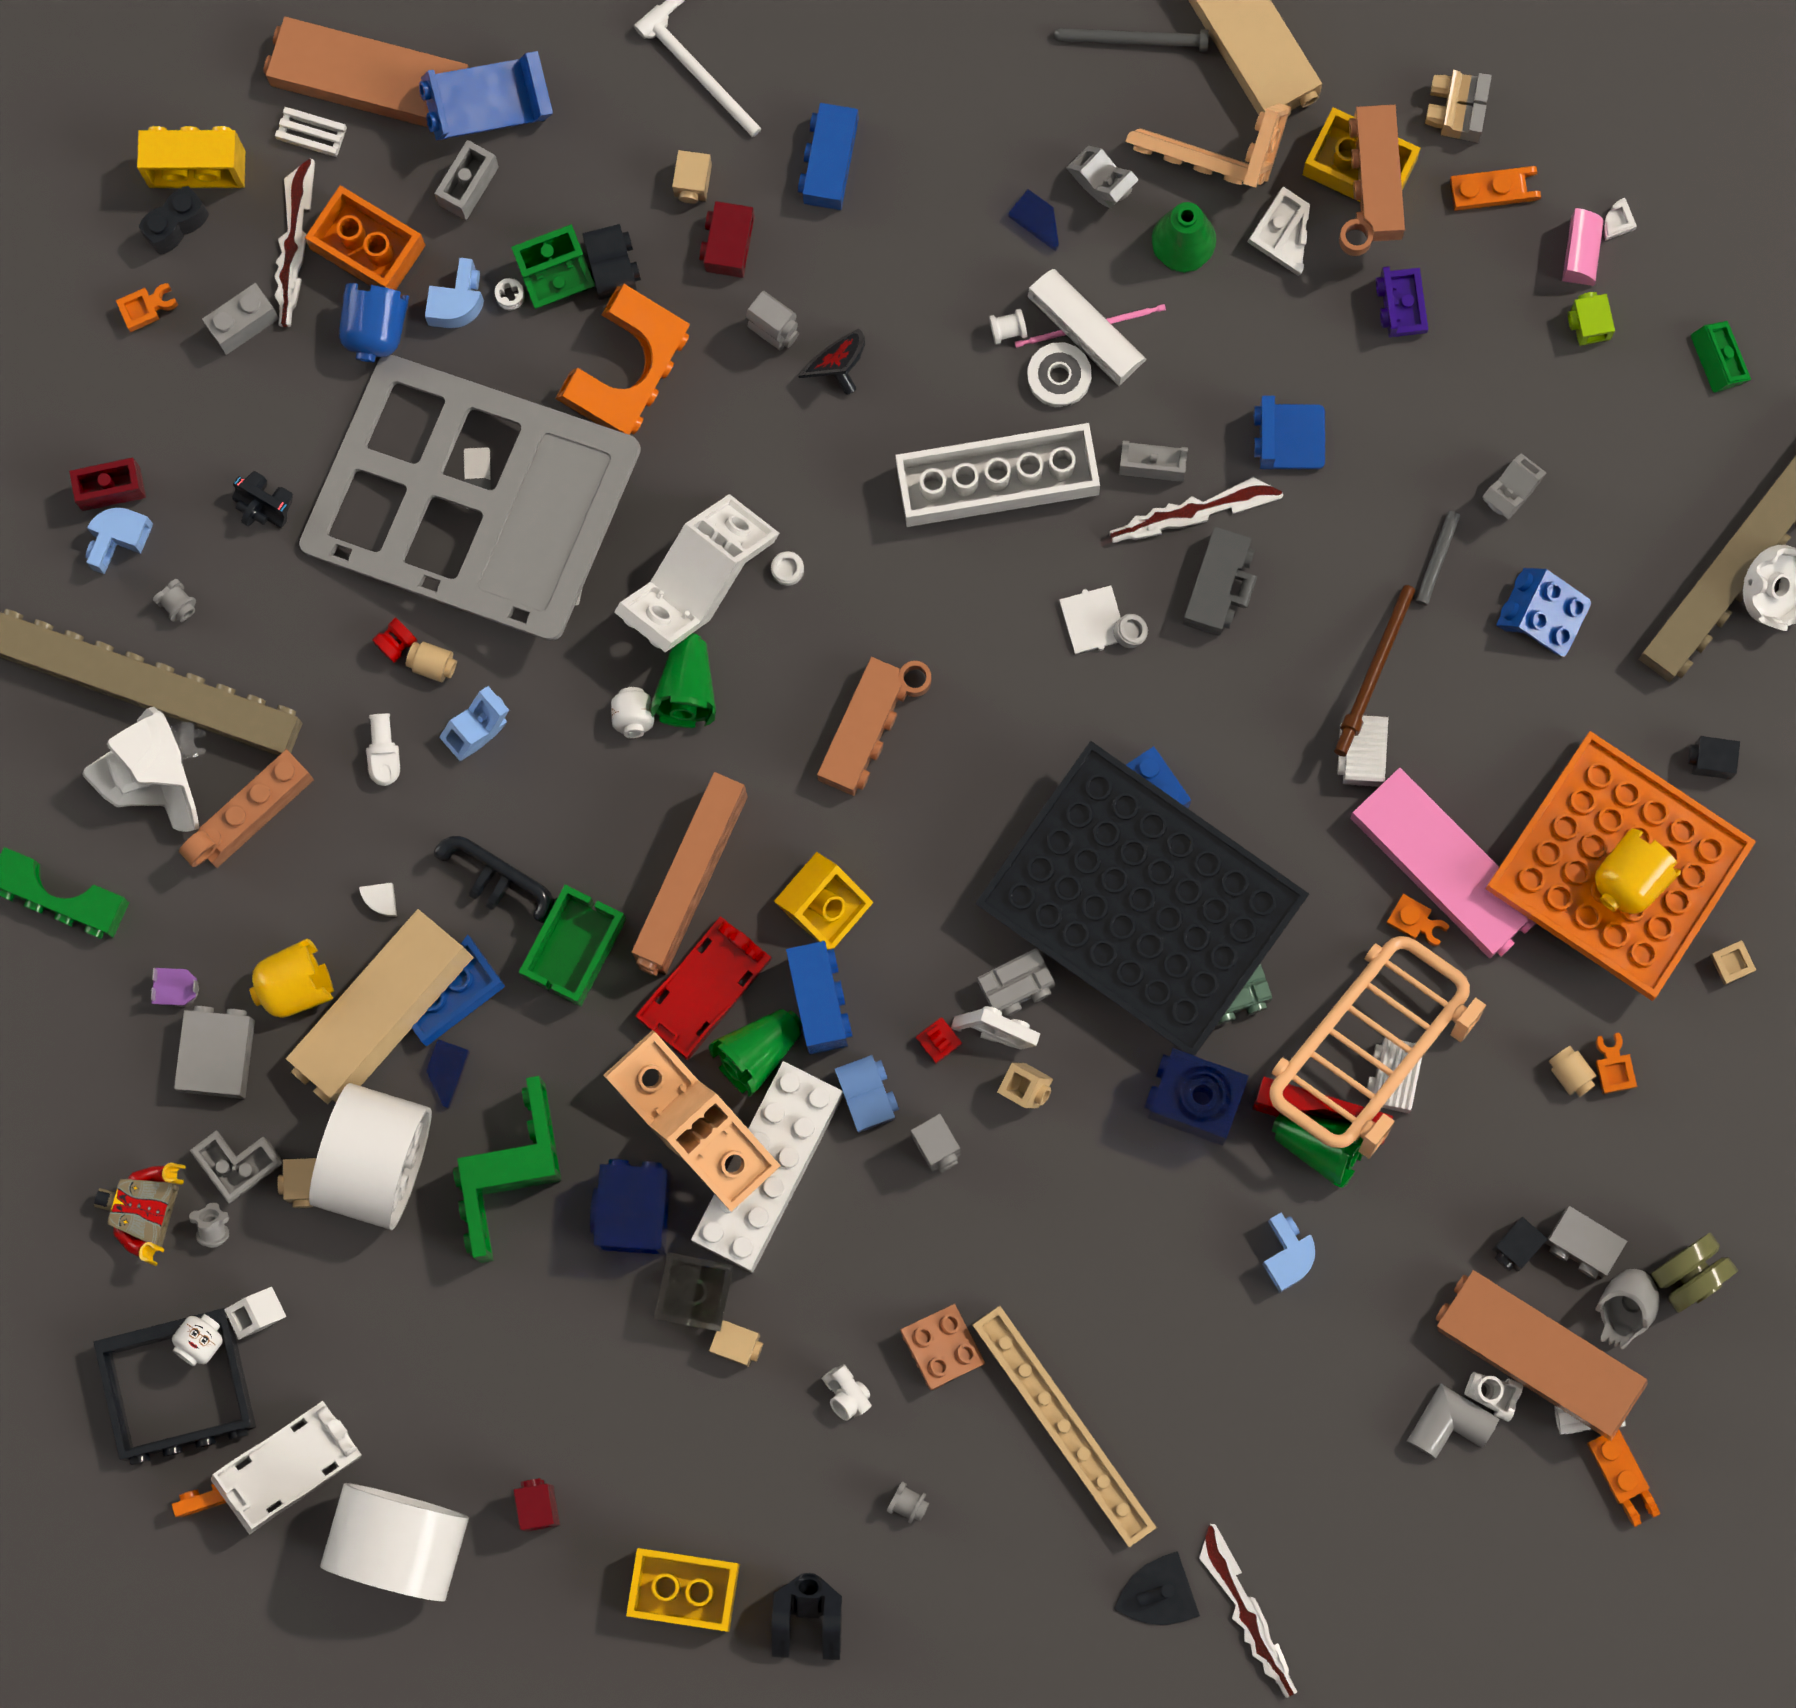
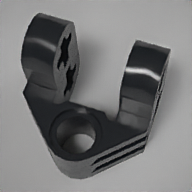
M803 1573L774 1593L772 1657L789 1658L791 1614H794L799 1618H819L824 1616L823 1659L840 1660L842 1596L820 1576L814 1573Z

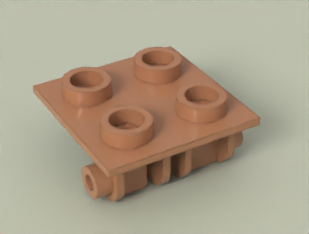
M955 1304L900 1329L902 1338L906 1342L912 1358L915 1359L916 1366L920 1369L926 1381L925 1384L930 1390H935L945 1383L985 1364Z

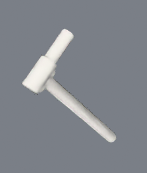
M666 0L660 6L656 5L633 25L642 38L653 39L657 37L751 137H755L761 131V127L666 29L668 26V15L685 0Z

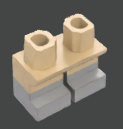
M1453 70L1452 76L1434 75L1430 95L1447 98L1446 107L1429 104L1425 124L1442 128L1441 135L1479 143L1492 75L1479 73L1478 76L1464 75L1457 70Z

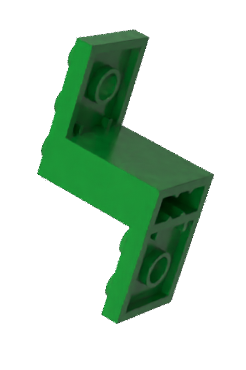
M540 1076L526 1078L527 1087L522 1088L524 1105L528 1108V1111L532 1112L533 1120H527L530 1140H533L534 1145L457 1158L458 1167L453 1168L455 1185L463 1192L464 1200L458 1201L461 1220H465V1223H468L469 1233L464 1234L467 1254L470 1253V1256H473L480 1263L494 1261L483 1195L562 1181L546 1084Z

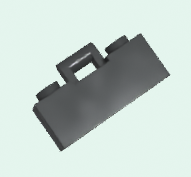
M1214 526L1183 625L1220 636L1223 627L1230 629L1235 610L1229 609L1230 605L1248 608L1257 576L1243 572L1242 569L1243 567L1250 568L1255 553L1254 549L1249 548L1252 538ZM1235 579L1242 581L1238 596L1230 594Z

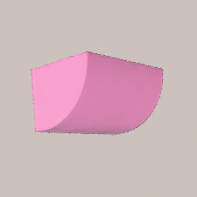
M1575 208L1570 220L1562 281L1595 285L1604 222L1603 218L1598 214Z

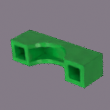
M3 847L0 854L1 898L12 902L14 897L26 901L24 907L42 914L45 909L55 913L54 920L72 927L73 923L76 922L86 926L83 932L102 939L105 934L114 938L130 903L123 896L94 884L86 892L73 898L52 896L48 894L42 884L40 864L37 861L6 847Z

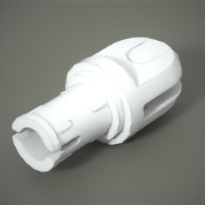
M390 713L369 715L372 744L369 745V748H366L368 772L372 781L382 786L395 782L400 773L399 746H395V743H392Z

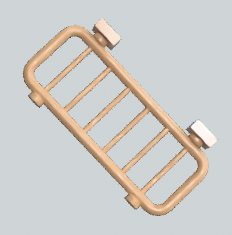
M1406 936L1391 938L1383 947L1376 943L1372 946L1364 958L1369 964L1292 1059L1288 1061L1282 1057L1271 1073L1276 1078L1270 1087V1100L1272 1105L1281 1114L1331 1148L1347 1147L1356 1141L1358 1137H1361L1364 1140L1359 1148V1152L1368 1159L1371 1158L1386 1139L1395 1122L1386 1114H1383L1376 1123L1372 1119L1450 1021L1456 1023L1450 1036L1461 1043L1479 1021L1486 1007V1004L1475 997L1467 1008L1464 1003L1470 994V984L1466 976L1424 945ZM1400 949L1411 952L1451 980L1457 988L1455 995L1447 1002L1390 962L1391 956ZM1384 965L1444 1007L1431 1025L1370 983ZM1366 988L1426 1030L1412 1048L1352 1006ZM1347 1011L1408 1053L1394 1071L1334 1029ZM1328 1034L1389 1076L1376 1094L1315 1052ZM1310 1057L1371 1099L1357 1118L1296 1075ZM1293 1080L1349 1120L1352 1124L1346 1132L1340 1135L1331 1133L1289 1103L1283 1096V1090L1289 1082Z

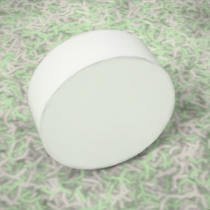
M786 551L779 553L773 559L771 571L774 579L779 584L791 586L798 583L803 577L804 565L802 559L796 553Z

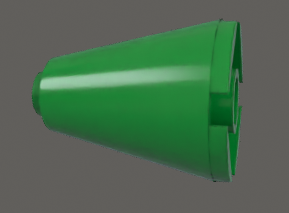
M1190 202L1178 204L1161 217L1152 233V247L1155 256L1172 271L1185 273L1199 269L1211 258L1216 246L1214 227L1196 204Z
M692 633L671 648L651 703V714L653 717L655 713L660 716L659 722L674 727L695 728L696 722L705 721L704 726H707L715 721L716 707L707 644L697 634Z
M779 1009L715 1039L710 1043L709 1051L713 1059L716 1056H719L722 1065L718 1068L728 1081L742 1094L748 1090V1096L751 1097L801 1036L800 1027L802 1022L793 1011L789 1010L787 1012L784 1009Z
M1281 1113L1274 1122L1272 1132L1276 1133L1275 1140L1333 1185L1344 1188L1355 1173L1352 1167L1356 1160L1361 1161L1363 1156L1359 1152V1148L1364 1139L1358 1137L1356 1141L1347 1147L1331 1148ZM1305 1113L1336 1135L1345 1133L1352 1124L1348 1121Z

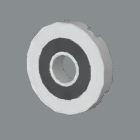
M1065 342L1050 343L1040 348L1032 356L1027 369L1028 384L1033 395L1042 403L1052 407H1063L1079 402L1087 393L1092 379L1091 365L1087 356L1076 346ZM1055 368H1064L1069 374L1068 379L1061 383L1052 380L1050 373Z

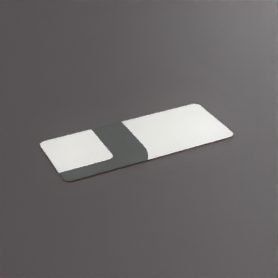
M489 448L464 449L465 482L491 490Z

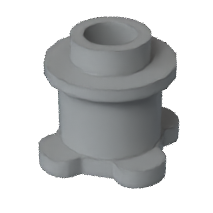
M178 579L171 581L167 587L153 597V601L160 608L164 607L170 614L169 619L173 622L177 620L183 622L191 617L195 612L194 606L196 604V599L189 597L184 592V586Z
M209 1203L205 1208L190 1213V1222L197 1224L196 1240L199 1244L214 1248L220 1246L228 1239L230 1232L224 1224L228 1222L229 1216L227 1212L220 1210L219 1204Z
M901 1482L887 1512L892 1514L894 1511L909 1519V1524L914 1519L921 1521L929 1506V1503L924 1501L926 1494L923 1492L920 1495L907 1488L905 1482Z

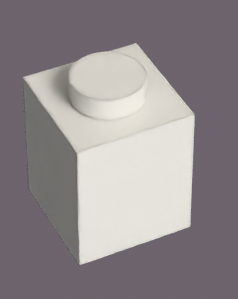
M272 1287L247 1296L224 1309L238 1339L261 1331L286 1317Z

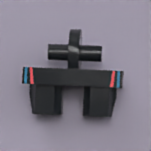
M253 471L245 479L238 476L233 483L235 492L232 500L238 503L236 509L244 513L241 523L249 527L254 521L262 525L269 521L282 529L287 522V512L293 498L292 492L283 487H278L272 495L266 493L264 489L267 487V479L256 471Z

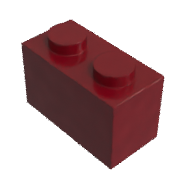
M715 201L714 210L707 212L705 230L710 232L708 242L702 241L699 257L700 261H704L706 272L744 278L755 219L753 207Z
M133 457L69 471L74 500L82 511L146 498L141 468Z
M538 1478L522 1481V1488L514 1489L521 1531L528 1532L560 1526L553 1485L545 1484L544 1479Z

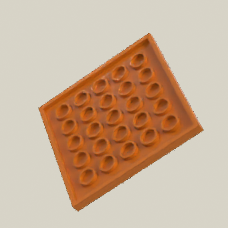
M1589 731L1485 889L1653 1001L1756 841ZM1632 828L1642 831L1643 834L1640 838L1651 844L1654 840L1660 843L1677 861L1673 868L1681 871V874L1648 908L1637 914L1625 913L1618 909L1615 912L1609 910L1600 901L1602 895L1597 889L1595 874L1599 866Z

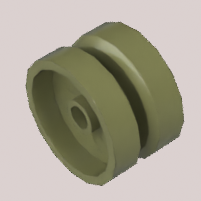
M1711 1232L1695 1241L1650 1274L1659 1288H1667L1678 1280L1681 1281L1682 1285L1672 1291L1668 1297V1301L1677 1313L1685 1310L1695 1302L1697 1304L1712 1295L1723 1286L1722 1283L1739 1271L1729 1257H1721L1712 1264H1707L1706 1260L1715 1255L1720 1248V1244Z

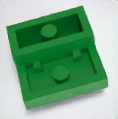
M572 224L511 247L534 309L595 287Z

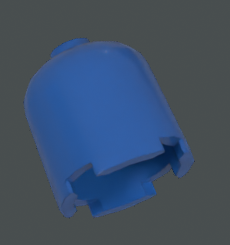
M347 283L344 289L339 326L340 342L347 350L356 353L357 360L374 363L376 357L389 356L398 348L409 296H400V291L371 285L370 291L357 290V283Z

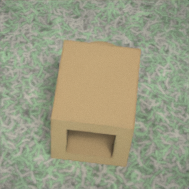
M678 150L672 185L674 197H678L682 202L691 204L697 203L698 200L706 201L712 168L710 154Z
M720 1320L709 1352L749 1367L751 1360L757 1362L763 1343L758 1341L760 1338L759 1333Z

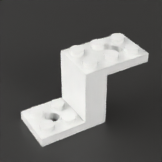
M728 494L685 523L651 582L620 602L614 613L620 616L629 627L635 628L648 638L653 646L662 649L666 653L711 620L744 564L772 545L780 533Z

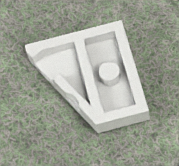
M1282 187L1247 242L1299 276L1304 270L1303 255L1307 240L1306 224L1309 219L1310 204L1285 187Z
M988 1006L954 1016L951 1029L959 1032L962 1029L972 1027L982 1032L980 1038L999 1042L1020 1050L1037 1046L1040 1033L1029 1029L1030 1025L1018 1019H1007L1001 1016L1002 1012Z

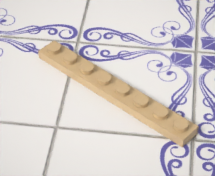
M998 1306L974 1323L973 1327L1127 1546L1131 1547L1156 1529L1155 1524L1002 1307Z

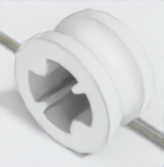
M503 279L495 288V297L503 309L516 310L524 303L525 293L522 285L516 279ZM511 287L513 292L519 291L518 294H514L515 299L513 301H509L507 297L501 298L502 294L505 295L504 290Z

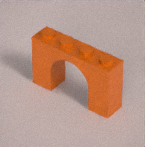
M626 284L616 287L601 315L631 333L641 344L645 358L641 377L630 388L617 389L576 368L569 372L555 399L596 424L628 435L630 433L634 435L643 422V418L640 415L644 407H650L658 395L659 390L655 387L660 378L665 379L674 365L671 358L676 350L681 351L689 338V334L686 331L690 324Z

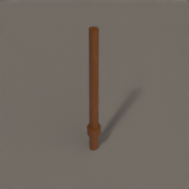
M1403 586L1351 712L1344 717L1340 727L1342 733L1334 750L1339 756L1345 757L1354 736H1358L1364 724L1362 717L1416 590L1412 586Z

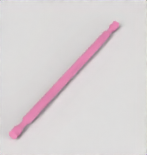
M1165 304L1154 308H1146L1107 318L1106 320L1113 324L1148 315L1152 312L1164 311L1166 308ZM1059 330L1014 343L1015 347L1018 348L1029 343L1034 344L1065 336L1066 334Z

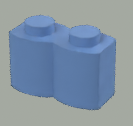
M870 1055L835 1068L858 1133L895 1120L893 1112L899 1110L893 1091L886 1093L882 1081L888 1078L881 1060L875 1062L873 1056Z

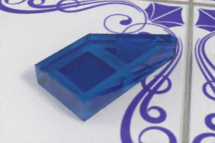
M1027 189L1008 213V217L1056 251L1059 248L1054 207Z
M438 1039L427 1068V1073L439 1095L442 1105L449 1109L470 1051Z

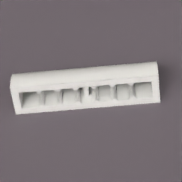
M1055 269L1045 273L1029 287L1028 298L1118 386L1146 361V358Z

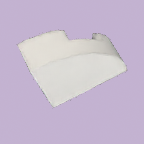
M1625 198L1617 201L1606 215L1603 224L1605 241L1634 231L1637 228Z
M393 883L359 887L363 900L372 910L384 916L397 917Z

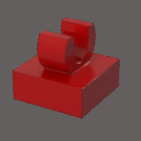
M942 1017L916 1036V1040L935 1064L962 1045L960 1039Z

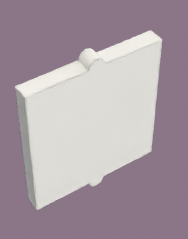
M1111 585L1089 592L1087 589H1084L1081 594L1059 600L1075 655L1097 648L1102 651L1105 646L1118 643L1114 637L1113 629L1115 623L1121 617Z

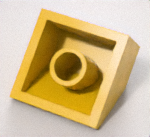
M818 852L811 857L774 900L796 924L818 942L825 941L827 949L835 948L874 903L837 864Z

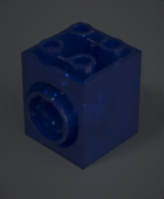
M1173 1048L1170 1056L1163 1054L1156 1077L1161 1079L1159 1088L1152 1085L1144 1108L1150 1110L1148 1119L1223 1146L1249 1075ZM1203 1092L1207 1094L1210 1102L1200 1105L1194 1101L1193 1094Z
M609 1159L608 1165L600 1164L598 1187L593 1189L590 1210V1232L594 1234L593 1245L599 1251L665 1255L672 1177L668 1169H664L660 1162L643 1161L642 1167L631 1166V1164H628V1160Z

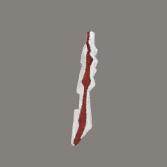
M311 158L284 178L288 232L278 239L282 254L276 261L279 267L274 276L278 284L274 296L280 305L278 325L281 327H291L292 312L297 305L302 281L298 278V273L304 260L305 236L307 235L302 231L304 210H311L315 161Z
M1252 477L1204 502L1191 496L1181 505L1168 503L1166 508H1153L1146 516H1135L1128 525L1109 531L1112 543L1125 539L1138 540L1162 535L1161 531L1165 529H1180L1207 522L1209 515L1231 508L1232 514L1279 500L1283 497V492Z
M1215 1524L1209 1525L1199 1559L1236 1605L1232 1619L1244 1628V1642L1251 1644L1252 1656L1263 1662L1264 1673L1275 1679L1285 1698H1288L1298 1691L1288 1674L1289 1668L1279 1644L1274 1645L1270 1639L1268 1624L1256 1599L1247 1597L1236 1575L1242 1572Z

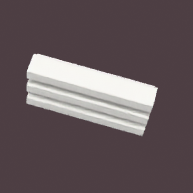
M288 107L284 108L283 118L279 122V130L275 133L276 140L337 157L347 129L345 124ZM290 119L305 122L338 133L337 135L329 132H325L319 129H315L309 126L290 121ZM291 129L334 142L332 147L286 133V131Z

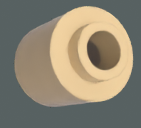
M414 642L406 659V667L412 668L413 673L441 683L446 677L451 678L453 676L457 660L453 659L452 651L426 642L421 644Z
M1568 1046L1549 1060L1553 1067L1551 1071L1569 1095L1576 1092L1581 1097L1595 1086L1592 1080L1597 1075L1578 1050L1575 1052L1571 1046Z

